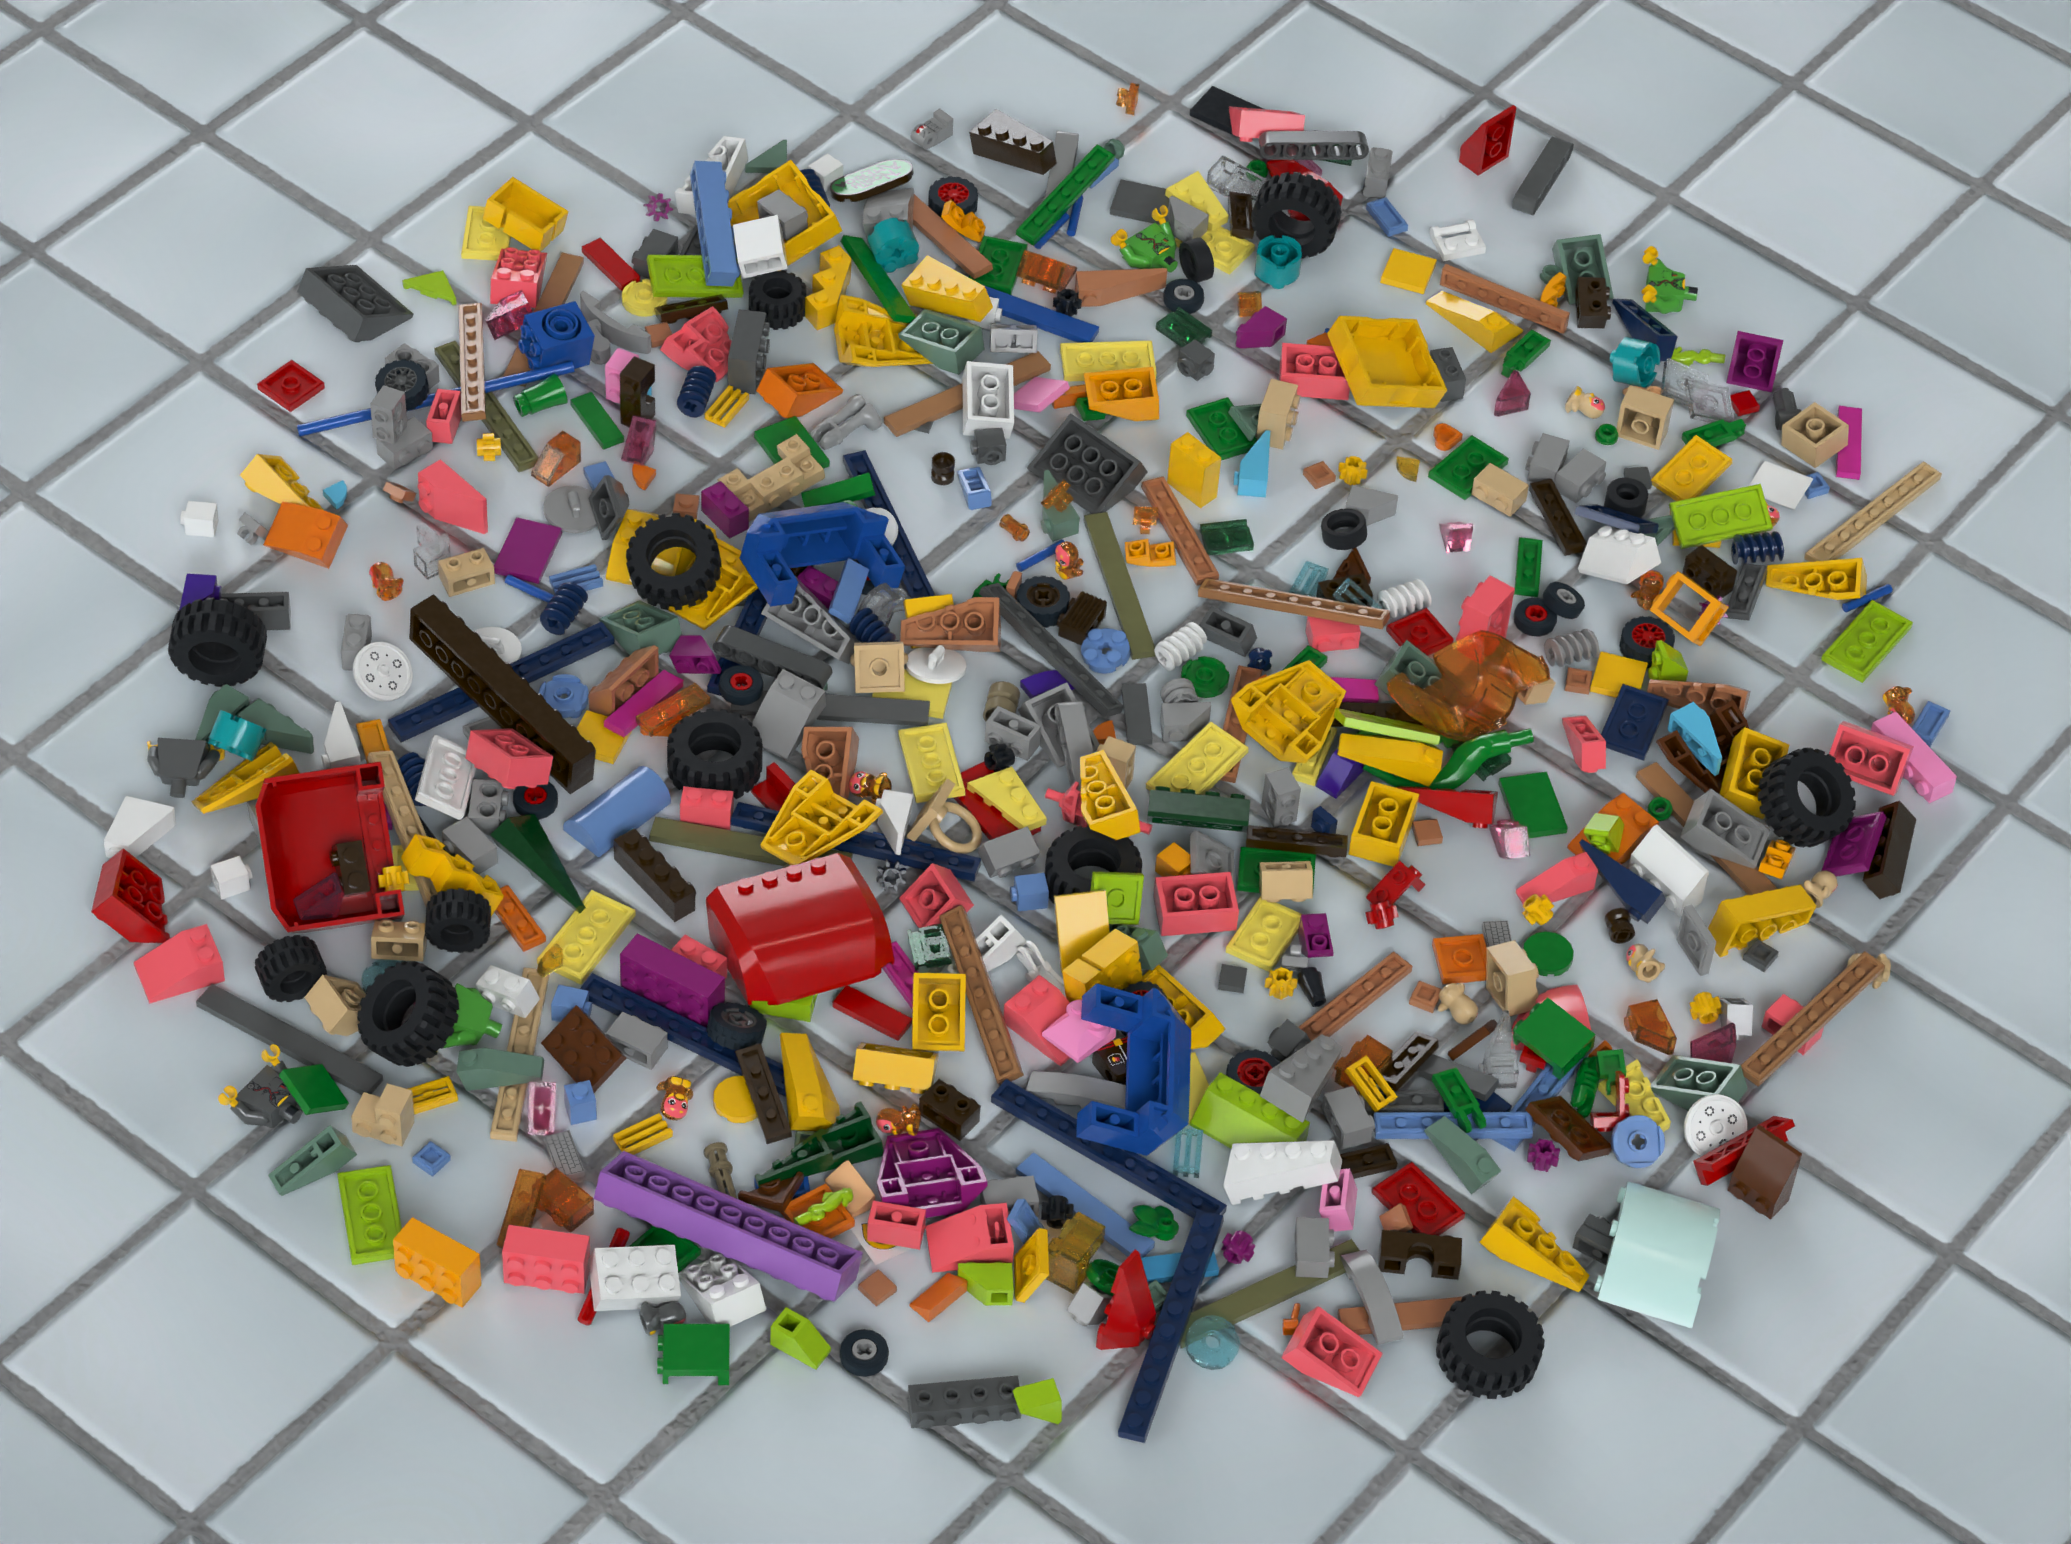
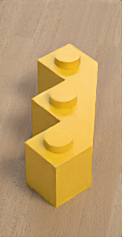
M840 245L820 253L819 272L813 275L812 294L805 297V317L817 331L835 323L841 294L846 295V289L851 280V257Z
M415 834L401 856L408 873L416 877L430 878L437 893L447 891V889L458 890V888L466 891H475V894H481L483 899L489 901L492 916L504 898L496 881L488 875L483 878L474 872L473 868L475 866L460 855L456 854L453 857L443 850L445 845L439 840Z

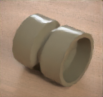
M1000 681L990 686L983 712L985 722L998 706L1016 714L1020 691L1015 685Z

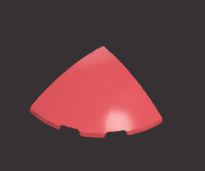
M712 306L684 323L679 331L667 337L660 350L687 371L695 366L710 368L716 374V382H719L728 373V355L732 342L727 334L729 327L720 313Z
M1578 985L1561 986L1538 995L1536 1004H1541L1548 997L1591 1030L1585 1001ZM1530 1011L1519 1014L1514 1021L1510 1034V1051L1523 1050L1524 1044L1522 1042L1518 1045L1513 1043V1028L1521 1019L1525 1020L1529 1016Z

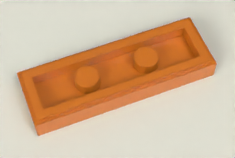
M509 885L501 887L500 890L504 898L495 910V914L522 951L525 952L546 942L545 934Z

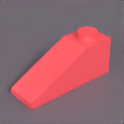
M1588 717L1562 718L1575 763L1581 771L1594 773L1598 769H1606V740Z
M1587 852L1563 859L1516 889V894L1523 904L1534 894H1537L1539 897L1545 894L1553 903L1593 890L1598 869Z

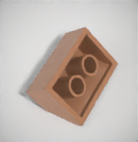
M653 645L638 649L629 657H625L613 672H609L598 686H594L590 690L588 695L589 711L609 717L659 674L658 647Z

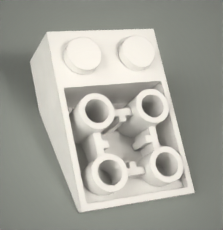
M715 1254L710 1259L699 1264L690 1265L684 1271L678 1273L679 1280L709 1324H730L731 1327L766 1311L760 1283L737 1262L724 1257L722 1254Z

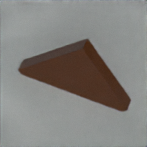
M1357 547L1353 548L1336 571L1333 579L1364 574L1368 584H1370L1371 577Z
M1491 1019L1448 1051V1056L1454 1061L1499 1027L1495 1019Z
M799 1171L794 1177L782 1181L779 1178L761 1184L760 1188L749 1192L741 1190L738 1193V1200L784 1213L802 1184L804 1174Z

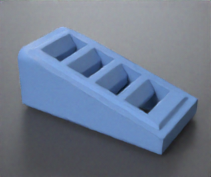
M975 467L958 470L957 476L968 508L975 510L990 507L992 505L991 490L981 468Z

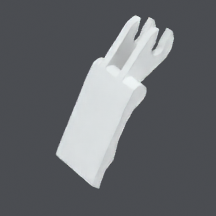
M1026 941L1025 943L1028 947H1017L1020 953L1018 952L1016 955L1029 971L1025 974L1026 979L1031 982L1038 975H1041L1057 987L1066 997L1063 979L1052 969L1049 962L1044 961L1036 945L1031 941Z

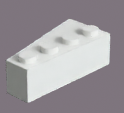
M723 136L709 152V158L706 161L722 163V170L726 172L725 189L729 191L730 199L748 161L745 139ZM689 175L685 180V185L675 191L678 213L696 215Z
M1334 1140L1232 1144L1223 1186L1231 1204L1236 1205L1240 1204L1242 1199L1251 1197L1254 1200L1263 1199L1264 1194L1278 1191L1280 1194H1285L1295 1187L1303 1186L1304 1189L1334 1183L1339 1180L1342 1158Z

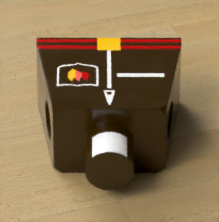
M1128 1036L1110 1041L1093 1053L1092 1063L1107 1081L1126 1085Z

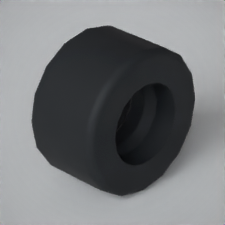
M1628 477L1618 478L1607 486L1604 507L1641 518L1645 514L1649 495L1648 490L1642 482Z

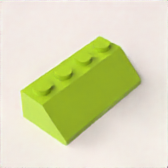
M1220 1072L1206 1089L1190 1122V1126L1232 1149V1144L1307 1141L1310 1122L1304 1120L1303 1123L1260 1097V1094Z

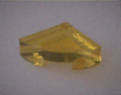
M1397 456L1396 468L1404 478L1416 482L1420 460Z
M558 944L551 947L538 964L537 973L542 978L563 966V949Z

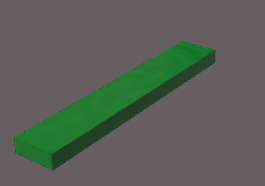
M1097 144L1018 227L1016 235L1035 246L1115 160V155Z
M843 235L840 241L893 321L911 323L916 316L882 266L876 262L872 251L863 238Z

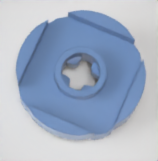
M1111 628L1090 630L1088 637L1081 646L1084 663L1089 665V669L1102 674L1116 671V667H1119L1121 664L1124 666L1131 654L1126 634L1123 631ZM1102 649H1112L1111 651H1107L1106 654H1102Z
M560 674L553 676V680L542 683L539 693L553 709H557L561 713L563 718H578L581 716L582 711L588 705L589 693L586 684L584 686L580 683L578 677ZM562 694H567V698L560 697Z
M1633 1115L1626 1117L1615 1125L1611 1136V1147L1619 1162L1632 1168H1645L1651 1166L1663 1153L1665 1137L1663 1130L1651 1118L1643 1115ZM1636 1134H1639V1137L1644 1139V1144L1640 1145V1149H1636L1635 1145L1631 1143V1140L1635 1139Z

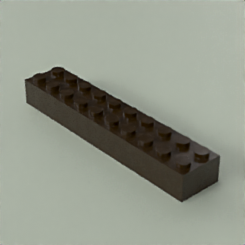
M433 594L410 609L409 639L502 729L513 728L552 755L553 761L550 776L569 794H572L593 780L596 749L592 742L585 740L574 725L569 724L557 709H553L540 693H536L530 687L528 681L514 672L512 666L508 662H504L492 647H488L481 640L477 632L472 631L466 626L464 620L460 616H456L444 601H440Z

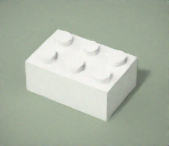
M967 361L962 377L963 435L974 436V431L1002 428L1005 439H1010L1014 426L1013 365Z
M675 1245L595 1248L588 1259L594 1311L641 1309L644 1302H647L653 1308H659L668 1302H678L681 1297Z

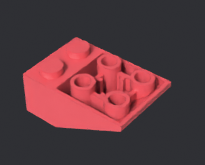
M513 247L502 248L491 277L490 304L536 308L540 298L547 253L540 252L539 250L523 251Z
M1007 1203L979 1205L927 1225L925 1229L932 1273L958 1270V1263L1003 1262L1012 1263L1013 1266L1014 1244L1011 1226L1007 1220L1009 1215Z

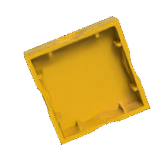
M792 160L781 165L764 176L754 186L739 192L728 201V208L732 210L731 226L759 219L757 201L777 190H781L784 194L789 195L794 202L806 209L808 213V228L788 240L784 239L787 266L842 232L834 212L822 197L811 189L807 179Z
M1339 316L1328 331L1327 335L1357 405L1435 408L1447 392L1437 365L1430 356L1427 342L1417 319H1373L1359 316Z

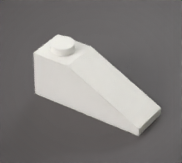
M341 701L335 703L324 743L325 754L321 755L325 770L361 764L360 754Z
M884 789L882 798H877L875 804L883 810V813L878 817V825L894 853L901 855L911 816L914 794Z
M1002 915L976 938L987 972L1009 961L1019 951L1017 947H1023L1026 944L1025 938ZM954 960L946 969L951 974H959Z

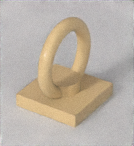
M903 642L854 643V653L850 657V663L855 667V693L905 692L904 665L908 662V655L904 652Z
M947 778L922 807L906 837L915 842L929 825L932 835L942 846L950 851L966 854L975 851L982 841V831L977 819L966 808L955 803L945 802L955 786V783ZM947 812L958 815L968 824L972 832V839L969 843H957L943 833L939 823Z

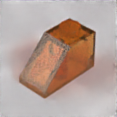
M561 431L546 443L531 472V476L550 487L581 462V442L565 431Z
M1658 1000L1629 1005L1627 1015L1624 1017V1025L1626 1030L1631 1032L1634 1040L1664 1054L1672 1055L1677 1037Z

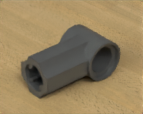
M1780 388L1779 391L1774 392L1775 425L1777 430H1782V425L1799 414L1801 409H1797L1794 394L1789 388Z

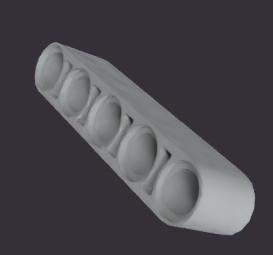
M1056 132L1054 151L1057 164L1049 171L1045 199L1074 169L1079 141L1078 133Z
M1082 701L1056 703L1055 719L1070 787L1077 781L1079 782L1078 790L1081 791L1080 757L1094 753Z

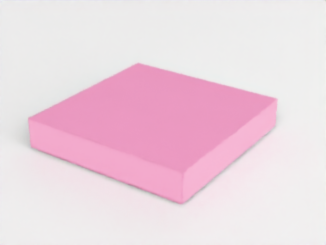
M1034 377L1014 393V409L1032 412L1043 411L1069 390L1068 381Z

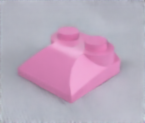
M1082 1000L1070 1002L1067 1005L1066 1013L1042 1032V1037L1077 1063L1116 1038V1030L1114 1028L1081 1019Z

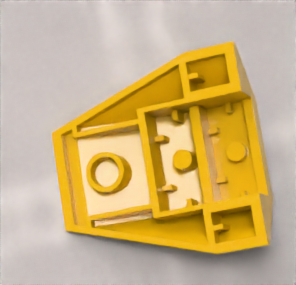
M841 294L834 327L840 363L860 367L933 364L899 338V333L910 323L893 321L885 308L861 298Z
M627 509L612 543L606 580L632 585L626 564L628 543L631 537H636L635 531L640 526L643 528L646 526V521L651 518L653 521L659 519L658 514L637 509ZM679 547L669 548L659 553L654 559L651 568L661 575L671 576Z
M706 524V529L712 531L714 539L717 541L722 565L720 567V579L715 581L716 587L713 592L707 591L708 597L703 601L700 599L695 601V606L689 608V605H684L682 610H675L674 606H669L668 610L703 630L707 629L758 589L740 560L741 550L718 539L715 529ZM679 547L671 576L680 575L689 570L696 560V554L686 548Z
M1308 660L1246 684L1232 697L1231 702L1242 730L1279 761L1307 763L1322 748L1335 718V709L1340 707L1346 690Z
M270 742L258 750L253 761L245 759L191 802L199 811L205 814L258 799L264 778L299 774L300 772L292 757L287 753L282 755L277 746Z
M810 770L793 786L760 846L763 850L790 865L811 861L867 829L883 813V810L865 799L858 806L833 792L829 779Z

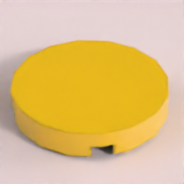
M743 1076L726 1078L717 1085L714 1090L713 1106L719 1116L727 1118V1121L733 1123H746L757 1118Z

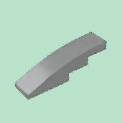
M1032 1071L1026 1091L1039 1098H1053L1056 1105H1080L1083 1109L1091 1101L1125 1109L1126 1085L1103 1079L1060 1072Z

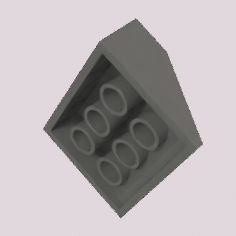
M357 265L306 268L297 290L307 303L312 304L319 310L322 316L327 317L336 328L342 330L353 342L373 340L408 321L414 315Z
M1071 413L1027 467L1029 471L1042 480L1044 479V471L1049 470L1065 496L1091 514L1107 512L1131 493L1148 473L1141 461Z

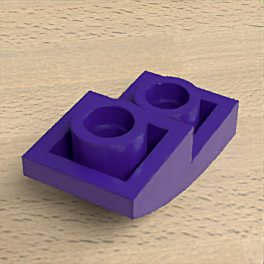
M1057 670L1041 672L1020 680V687L1030 699L1064 683H1068L1071 690L1075 689Z

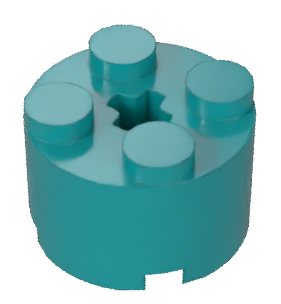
M889 218L873 227L874 232L868 235V244L876 262L882 266L885 272L891 273L896 269L917 262L919 244L907 221L904 220L902 222L898 221L897 218Z
M1275 235L1265 237L1258 244L1255 275L1263 282L1272 285L1275 289H1282L1285 285L1295 282L1300 275L1301 245L1289 236L1282 235V238H1275Z
M1624 337L1617 349L1612 350L1610 354V362L1613 363V380L1638 387L1650 386L1657 375V372H1654L1655 364H1660L1659 347L1649 341Z
M220 710L208 737V743L253 761L267 729Z

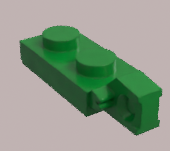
M1534 330L1529 331L1507 351L1501 375L1510 378L1515 374L1516 370L1523 371L1550 346L1551 340Z
M1721 419L1682 433L1681 439L1686 445L1697 435L1712 446L1717 447L1732 442L1739 436L1744 435L1746 424L1742 419L1730 423Z

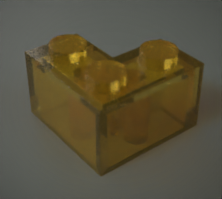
M1077 1212L1072 1220L1067 1219L1062 1227L1061 1234L1058 1238H1052L1048 1245L1049 1275L1046 1279L1075 1294L1087 1278L1086 1269L1089 1266L1090 1259L1104 1242L1105 1226L1080 1212Z

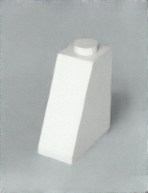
M126 796L104 839L106 857L112 858L123 848L135 858L175 827L174 807Z

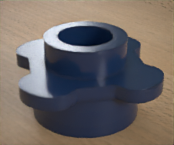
M1255 648L1249 652L1250 663L1247 667L1263 669L1264 671L1271 669V650Z

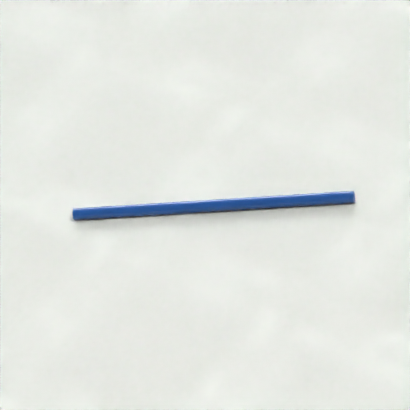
M572 361L488 380L485 381V393L544 380L553 373L557 376L574 373V365ZM461 387L453 388V389H449V390L461 391ZM436 393L428 394L427 399L423 401L422 405L417 406L416 409L432 406ZM371 408L297 425L299 437L372 420Z

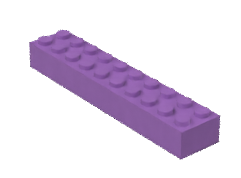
M623 1151L599 1174L594 1199L602 1202L605 1206L621 1210L630 1217L642 1219L656 1228H663L674 1233L679 1238H686L698 1243L703 1248L719 1252L726 1258L740 1261L749 1268L768 1273L775 1279L789 1282L798 1289L817 1294L824 1300L835 1302L857 1278L863 1252Z

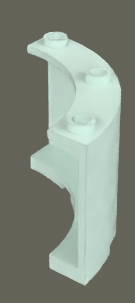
M1627 1181L1626 1188L1620 1187L1616 1201L1621 1204L1618 1221L1613 1220L1609 1233L1614 1238L1603 1277L1598 1275L1594 1291L1598 1292L1597 1300L1692 1328L1702 1295L1700 1294L1702 1288L1698 1287L1700 1278L1706 1279L1718 1230L1716 1227L1720 1218V1209Z

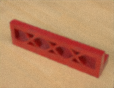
M1773 1116L1759 1124L1784 1142L1788 1141L1786 1131L1795 1127L1793 1119ZM1755 1127L1693 1161L1701 1185L1708 1186L1734 1171Z

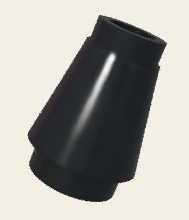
M1315 967L1301 970L1297 975L1298 985L1312 1007L1322 1006L1326 1003L1321 972L1317 971Z

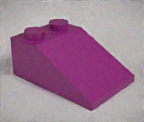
M1738 331L1726 383L1772 393L1783 340Z

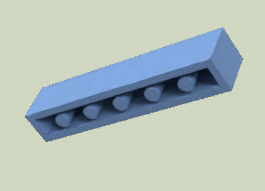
M694 161L690 172L706 286L733 287L736 277L739 278L740 267L736 262L737 251L736 245L733 242L734 229L730 223L732 210L728 208L729 191L725 189L726 172L722 170L721 162Z

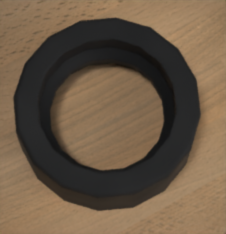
M1198 237L1182 242L1179 247V259L1186 278L1197 283L1212 278L1214 274V261L1207 243Z
M1334 510L1328 513L1321 522L1323 541L1332 549H1353L1360 546L1367 538L1366 519L1357 510ZM1341 527H1353V528H1354V529H1352V530H1350V531H1346V532H1336V531H1334V530H1336V529H1338V528H1341Z

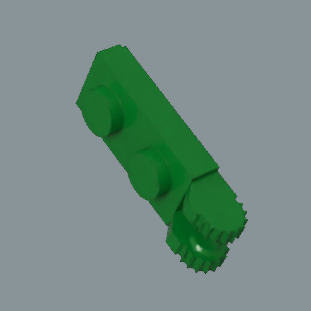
M1457 1067L1432 1075L1433 1084L1454 1118H1457L1460 1129L1465 1133L1472 1131L1471 1122L1467 1117L1468 1114H1472L1473 1121L1479 1129L1487 1126L1486 1119L1479 1108L1480 1104Z

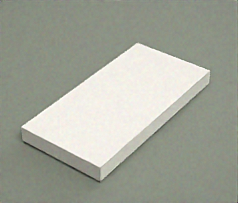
M434 734L429 745L415 800L461 820L465 815L476 772L474 764L465 758L467 749Z

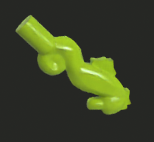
M1680 346L1676 349L1674 348L1671 362L1681 363L1685 367H1689L1694 361L1700 364H1708L1710 362L1725 363V354L1712 353L1708 349H1702L1699 353L1693 350L1681 352L1682 348Z
M843 1188L836 1192H825L822 1203L811 1205L807 1212L793 1218L794 1223L803 1226L811 1221H820L825 1217V1212L835 1210L841 1202L844 1207H847L849 1202L853 1200L852 1189Z

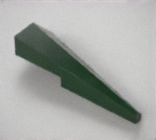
M534 814L508 817L490 834L500 849L525 867L536 880L579 914L586 908L538 818Z
M860 1101L854 1105V1110L847 1115L841 1114L836 1117V1122L825 1130L823 1128L819 1129L791 1149V1154L785 1159L774 1161L772 1168L764 1174H756L755 1180L758 1188H760L761 1184L779 1178L782 1181L794 1177L799 1171L806 1177L836 1169L847 1160L851 1164L882 1157L884 1152L883 1143L872 1125L869 1113Z

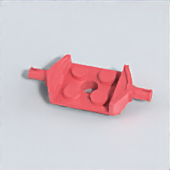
M1076 781L1066 793L1048 788L1045 798L1059 802L1064 821L1077 826L1082 825L1083 828L1088 827L1081 813V791L1078 790L1079 782ZM1139 821L1141 832L1149 835L1153 825Z

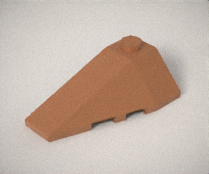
M974 597L960 604H952L944 609L901 620L900 642H903L904 646L936 648L938 645H942L945 649L1000 652V598Z
M1650 679L1647 689L1648 693L1669 699L1668 706L1677 709L1694 702L1708 716L1715 709L1734 700L1744 715L1751 692L1729 684Z
M804 727L801 748L807 769L806 772L808 773L810 770H813L829 779L833 792L848 800L850 793L849 781L855 771L859 737L853 727Z

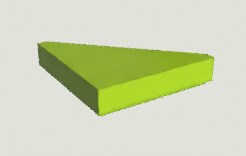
M443 270L402 280L404 289L412 288L420 291V294L437 299L439 297L450 301L452 305L457 304L455 294Z

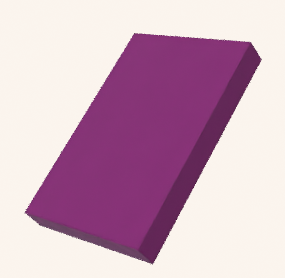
M516 517L494 564V574L502 576L512 575L520 580L539 584L562 536V528Z
M1883 812L1854 816L1848 828L1840 833V835L1832 838L1821 871H1830L1836 877L1869 871L1887 818Z

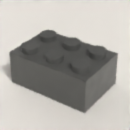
M738 310L728 355V386H733L734 391L739 389L741 393L756 394L757 385L760 384L763 378L761 369H765L767 358L764 353H769L770 339H766V336H769L770 323L766 322L765 312Z

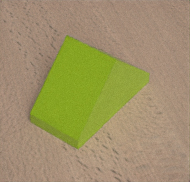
M1054 1378L1020 1386L1013 1390L1021 1414L1055 1424L1062 1422V1400Z

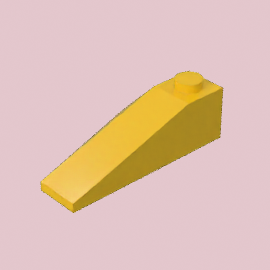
M1444 291L1439 292L1426 301L1427 306L1490 353L1523 333V329L1507 317Z
M257 454L240 474L246 481L245 486L249 490L257 492L279 504H282V501L323 510L316 500L307 496L310 491L306 486H302L297 482L300 477L281 456Z
M1862 558L1767 565V587L1835 600L1855 599L1866 595L1867 573Z
M1342 733L1340 735L1337 755L1429 787L1441 771L1443 751L1432 744L1398 737Z
M1101 750L1080 757L1081 813L1089 828L1116 840L1140 833L1137 808L1105 751Z
M1160 965L1142 976V982L1149 981L1152 984H1157L1162 989L1167 999L1191 1029V1049L1208 1047L1226 1030L1217 1017Z
M781 1033L780 1041L790 1129L818 1131L823 1128L825 1130L836 1122V1117L840 1115V1109L807 1034Z
M1513 1196L1479 1243L1489 1252L1506 1262L1579 1292L1590 1275L1570 1252L1560 1249L1555 1243L1557 1238L1552 1232H1545L1538 1224L1541 1219Z

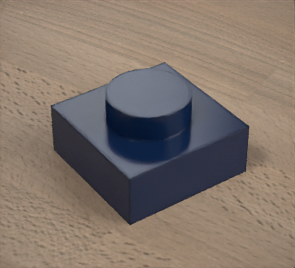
M1321 806L1314 809L1311 821L1313 830L1320 833L1336 834L1338 820Z

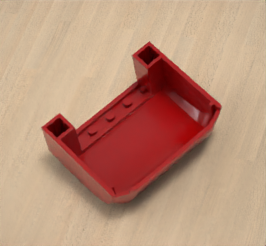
M381 762L264 778L255 808L271 910L288 933L322 931L375 923V921L385 919H402L404 917L401 889L385 891V888H379L378 875H383L382 868L394 866L383 798L385 784ZM362 840L370 891L362 895L340 898V892H336L334 877L337 875L335 866L332 867L330 851H332V847L336 844Z
M840 853L815 858L811 861L790 865L786 868L717 886L706 897L710 940L717 952L727 957V969L748 1005H752V1001H767L768 1005L784 1004L874 978L882 973L881 968L888 963L893 965L895 963L891 938L883 912L852 859Z

